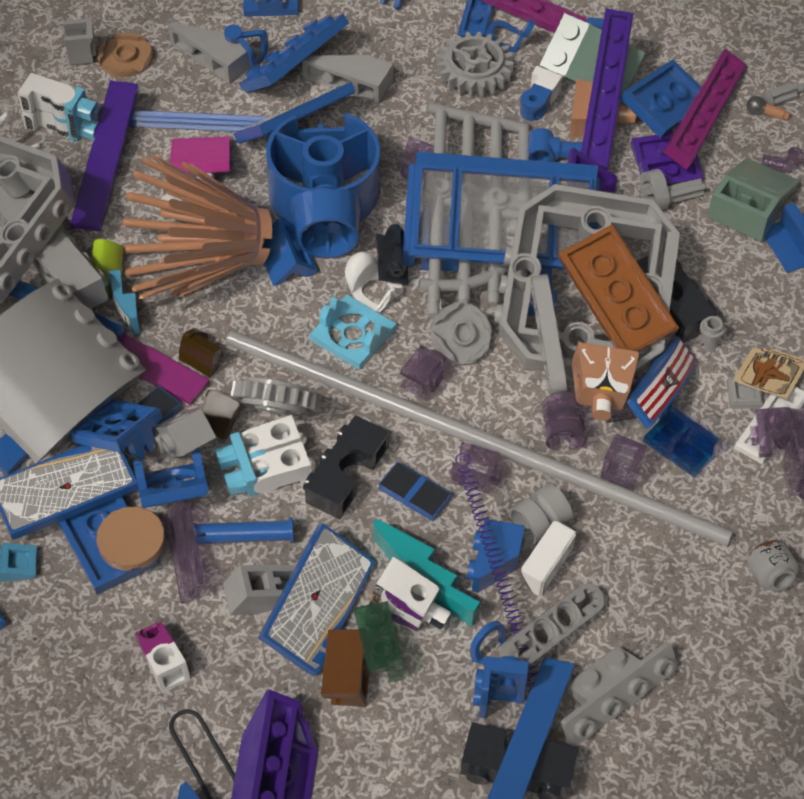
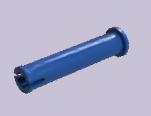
M289 517V520L192 523V533H206V535L192 536V543L197 545L290 540V543H294V519Z

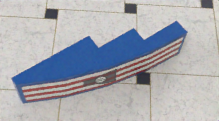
M679 336L668 343L663 355L653 360L649 372L638 378L627 402L646 429L652 426L671 404L697 363L696 358Z

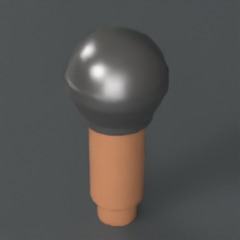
M752 96L746 104L747 111L752 115L765 114L780 120H788L790 112H787L785 109L768 104L761 96Z

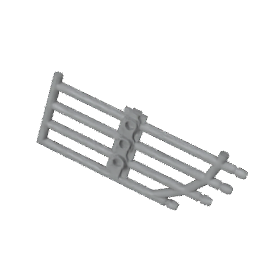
M428 102L426 113L435 115L434 153H446L447 118L463 121L462 155L474 156L475 124L491 127L490 157L502 158V130L518 133V159L528 160L529 123ZM433 171V177L425 176L422 187L423 202L432 205L430 245L442 246L443 206L451 207L452 181L446 180L445 172ZM462 173L459 247L471 248L472 212L489 216L488 250H500L501 218H518L519 207L530 201V178L518 177V195L501 190L502 176L490 175V189L476 187L473 184V174ZM429 259V278H420L418 282V290L428 291V316L434 318L439 312L440 292L458 291V302L470 304V290L488 284V304L490 307H496L500 301V278L509 271L510 265L488 263V271L471 276V262L459 261L458 279L441 280V260ZM520 269L517 271V274L522 277H529V270Z

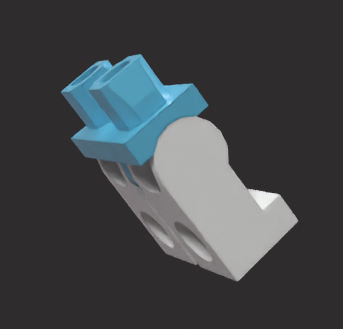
M30 73L18 91L25 129L36 131L40 126L54 130L63 137H69L71 141L78 142L81 137L94 140L99 122L94 120L99 109L98 102L87 99L84 88L76 87L74 90L67 84Z
M292 415L248 429L241 434L239 432L230 434L231 443L215 449L221 470L236 465L240 469L224 475L230 495L248 491L249 497L259 495V493L271 492L280 486L300 481L301 484L305 482L307 476L312 472L311 463Z

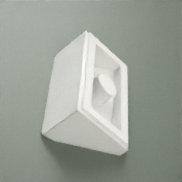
M558 521L552 522L521 569L522 575L530 589L538 596H542L574 547L576 531Z

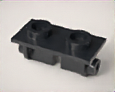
M398 224L390 225L385 235H376L378 280L408 285V267L402 261L404 230Z

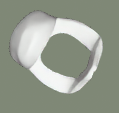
M358 252L348 260L345 267L347 284L354 299L380 313L389 304L391 297L400 296L404 292V286L401 284L382 281L390 290L387 291L379 305L364 296L362 287L371 280H378V264L375 257L367 252Z

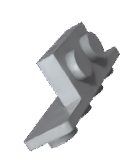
M665 642L642 660L617 646L572 679L566 688L567 692L582 705L561 721L567 743L572 747H577L660 682L670 677L678 669L672 645Z

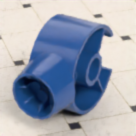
M344 113V127L323 128V123H318V128L298 129L297 115L295 114L287 118L273 130L266 145L267 182L270 204L282 220L294 224L299 246L304 252L317 258L329 259L340 257L350 252L357 245L360 222L373 211L379 198L380 144L371 127L349 113ZM368 169V172L359 180L344 186L345 180ZM285 177L303 183V187L292 183Z

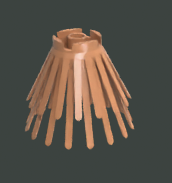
M150 153L152 159L158 163L144 157L141 158L145 165L165 174L167 182L139 171L133 172V176L136 179L165 189L168 195L190 203L175 199L166 201L133 192H128L126 198L133 202L162 208L160 215L164 218L196 224L124 218L122 224L126 227L168 231V234L162 233L157 237L159 242L166 243L126 244L123 246V252L199 251L169 254L162 258L163 262L128 268L124 272L125 275L132 276L211 261L216 262L134 285L130 289L131 292L176 281L140 294L138 299L173 289L170 295L180 293L179 297L247 266H261L265 263L270 249L262 248L265 239H272V220L268 209H263L264 206L251 204L192 163L189 165L181 162L183 168L195 176Z

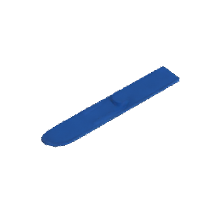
M549 658L543 659L488 799L525 798L575 668L573 663Z

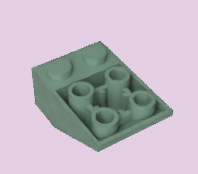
M746 158L724 176L712 194L708 218L762 242L799 185L800 180Z

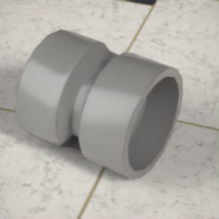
M549 483L533 493L531 499L525 498L509 509L512 523L525 525V528L530 525L533 532L524 539L532 545L541 540L552 522L558 521L564 525L573 517L571 506L564 494L556 486Z

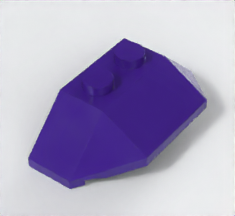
M270 689L265 692L242 734L231 799H311L318 748L310 726L302 714L304 710L299 700Z

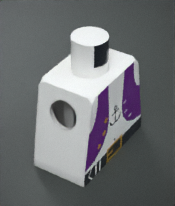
M392 557L378 580L367 608L415 632L418 631L423 621L442 630L451 614L449 610L434 602L439 592V587L395 557Z

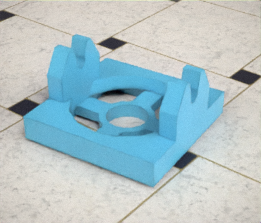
M346 295L341 301L332 296L330 298V305L324 304L319 316L320 324L309 334V338L312 342L360 370L397 329V324L349 295ZM348 314L362 315L357 323L346 324L338 319ZM372 321L374 323V331H368L365 335L364 328ZM331 326L341 332L342 339L337 344L330 337ZM350 327H357L362 331V336L357 340H349L345 337L344 332ZM360 343L363 345L359 349H346L350 344Z

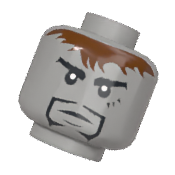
M777 540L758 543L749 554L747 561L750 572L758 584L766 590L781 591L788 588L795 581L799 569L797 560L782 541Z

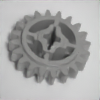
M466 32L463 38L455 35V42L447 39L446 47L440 46L439 54L436 56L437 75H441V83L448 82L449 90L457 87L459 95L464 91H468L469 97H472L474 92H478L481 97H484L486 90L495 94V86L503 89L505 82H510L514 68L513 53H509L508 45L501 47L502 39L493 41L492 34L482 37L481 32H477L476 36H471L469 32Z
M247 377L245 381L233 380L230 395L235 399L242 400L243 405L283 415H306V411L319 412L321 396L310 393V388L272 378Z

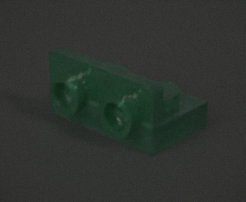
M388 601L356 607L354 615L368 672H386L388 683L401 681L403 677V660Z

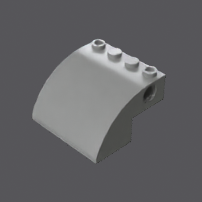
M58 278L33 291L0 315V426L36 463L71 440L70 433L111 400H116L125 394L146 371L139 363L138 358L129 352L117 340L116 335L111 330L106 329L95 317L93 311L77 299L72 293L71 288L62 283Z

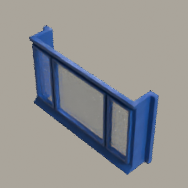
M417 151L415 164H409L402 261L405 262L406 267L413 268L415 258L504 264L506 246L513 247L514 237L508 236L511 217L518 218L519 207L554 184L599 191L598 165ZM542 223L536 257L541 267L565 269L558 259V253L581 241L578 229ZM588 223L590 228L598 229V223Z

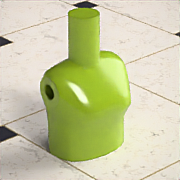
M96 239L93 242L90 260L95 270L100 269L106 277L108 286L105 287L109 298L110 283L108 271L121 270V275L123 276V246L110 240Z

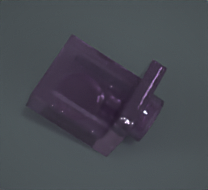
M409 137L402 156L398 157L396 162L397 171L400 172V175L408 179L409 164H415L416 152L434 153V145ZM423 170L422 180L427 176L429 170Z
M788 407L756 409V426H750L751 446H758L759 458L772 457L773 439H786L793 436L790 409Z

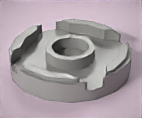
M455 302L441 309L433 318L430 329L431 342L436 352L445 361L455 365L471 364L481 359L489 350L492 327L486 314L477 306Z

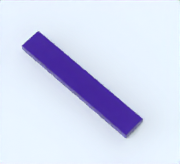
M607 8L604 13L581 147L582 154L606 170L609 167L634 13Z
M112 80L109 82L70 222L72 228L101 232L139 93L137 83Z

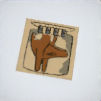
M752 348L733 381L788 399L804 371V359L774 349Z

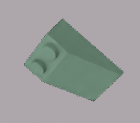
M564 13L540 66L562 75V79L576 84V79L593 82L601 29ZM630 44L628 46L621 95L630 88L646 55V52Z

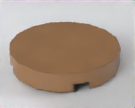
M119 33L113 35V39H110L108 42L106 39L101 43L97 50V59L102 70L109 75L132 77L149 68L153 61V48L151 44L146 42V38L141 35Z
M124 507L113 511L103 519L97 530L96 543L102 559L108 565L122 571H132V568L141 567L142 569L148 567L160 557L165 547V531L160 519L150 510L141 507Z

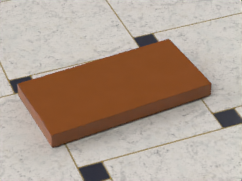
M613 224L558 253V259L615 348L640 352L678 331V325Z

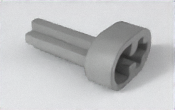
M660 169L645 171L640 176L643 198L654 200L661 210L667 209L671 203L705 195L704 189H706V185L702 183L701 178L667 186L664 174Z

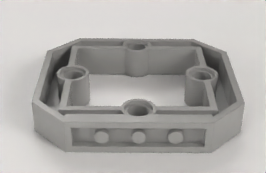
M0 136V185L10 197L15 198L27 194L30 190L35 191L16 218L7 222L0 231V303H2L73 209L74 199L70 174L56 155Z
M554 184L519 207L518 218L511 217L508 236H513L514 242L513 247L506 246L504 265L510 266L508 276H501L499 293L505 294L503 305L497 304L494 322L500 323L498 334L524 368L544 371L538 330L525 328L531 294L530 277L540 275L541 264L536 257L542 223L578 229V235L581 240L613 224L620 236L651 241L645 276L667 310H670L680 232L654 200ZM588 223H599L602 228L592 229L588 226ZM527 269L532 275L522 277L517 274V271ZM584 322L570 323L565 328L563 334L558 333L565 375L573 376L571 361L577 347L570 342V338L580 337L585 343L615 348L610 341L594 339L592 328ZM666 338L639 352L633 378L652 365L653 360L663 354Z

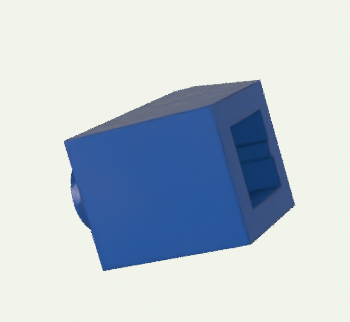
M485 519L484 524H491L483 527L482 531L493 530L483 534L481 537L495 535V537L489 538L483 543L497 541V543L491 544L485 549L499 547V549L493 550L487 555L501 553V555L489 560L498 561L503 559V561L492 566L500 567L505 565V567L494 572V574L507 572L496 578V580H501L518 569L525 525ZM478 530L475 532L473 550L478 551L477 559H470L467 579L473 580L472 592L477 593L497 582L494 581L497 575L492 574L495 569L490 568V565L493 563L488 562V559L491 557L486 556L488 551L484 550L486 545L482 544L484 539L480 538L482 533L478 532Z

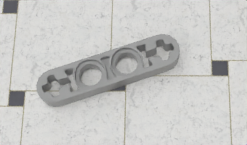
M547 274L531 276L532 300L549 395L566 393V376L549 278Z
M586 583L576 588L507 639L501 645L500 658L503 656L516 657L514 651L526 643L529 649L521 653L518 658L521 661H528L530 665L603 608L604 595L602 591L592 583ZM588 596L590 599L588 605L579 609L576 604ZM559 609H563L569 614L571 620L569 626L562 624L559 620ZM536 626H540L546 631L548 635L547 643H542L536 638Z

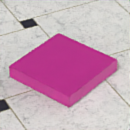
M230 136L172 139L170 163L189 174L192 173L184 169L181 162L189 165L192 163L205 173L230 171Z

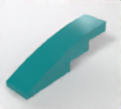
M376 518L373 522V539L391 561L392 557H395L439 587V592L434 602L449 610L452 615L472 627L479 617L480 602L456 589L457 575L434 563L435 549Z

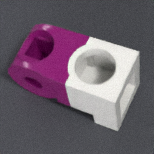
M161 621L134 633L161 693L191 680L185 659Z

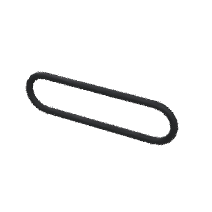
M191 709L178 711L169 722L170 733L207 799H213L174 730L176 718L183 714L194 715L200 722L233 781L235 773L202 716Z

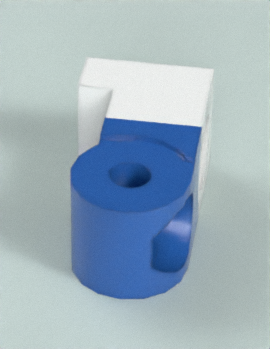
M536 66L532 72L531 89L524 91L520 99V115L524 119L537 121L545 115L561 92L562 75Z

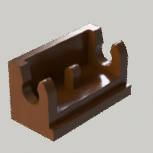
M366 629L328 630L321 695L323 698L331 699V705L366 708L373 645Z

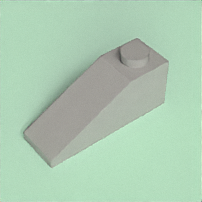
M174 22L168 25L171 44L229 84L250 68L248 53L239 42H228L223 32Z
M309 55L302 61L304 78L332 88L352 82L356 90L352 95L377 104L380 103L393 83V64L370 55Z
M240 565L223 583L230 615L259 614L272 611L296 565Z

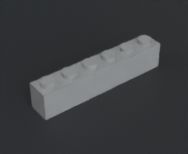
M2 186L0 187V225L2 228L7 222L16 218L34 194L33 190H30L21 197L15 198L10 197ZM60 225L32 264L47 283L58 278L62 283L71 288L72 293L84 306L92 309L108 300L105 287L108 286L107 279L100 269L95 270L87 253H80L74 238L71 235L66 236L62 225Z

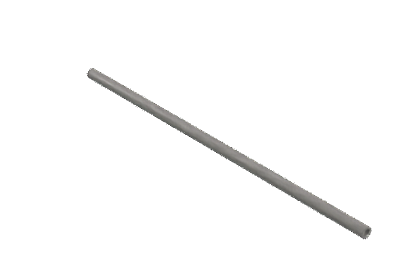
M233 330L227 335L226 345L727 547L732 537L733 531L296 355Z

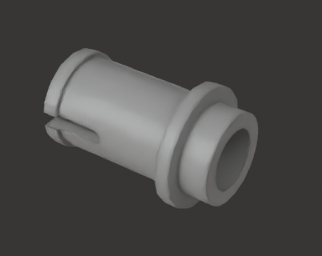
M709 316L700 323L701 336L699 345L703 347L705 344L704 350L713 351L718 346L719 338L724 334L725 326L719 317Z

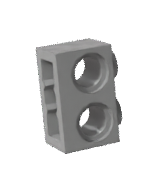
M201 408L184 410L152 428L155 434V447L161 454L165 453L167 457L184 456L216 438Z

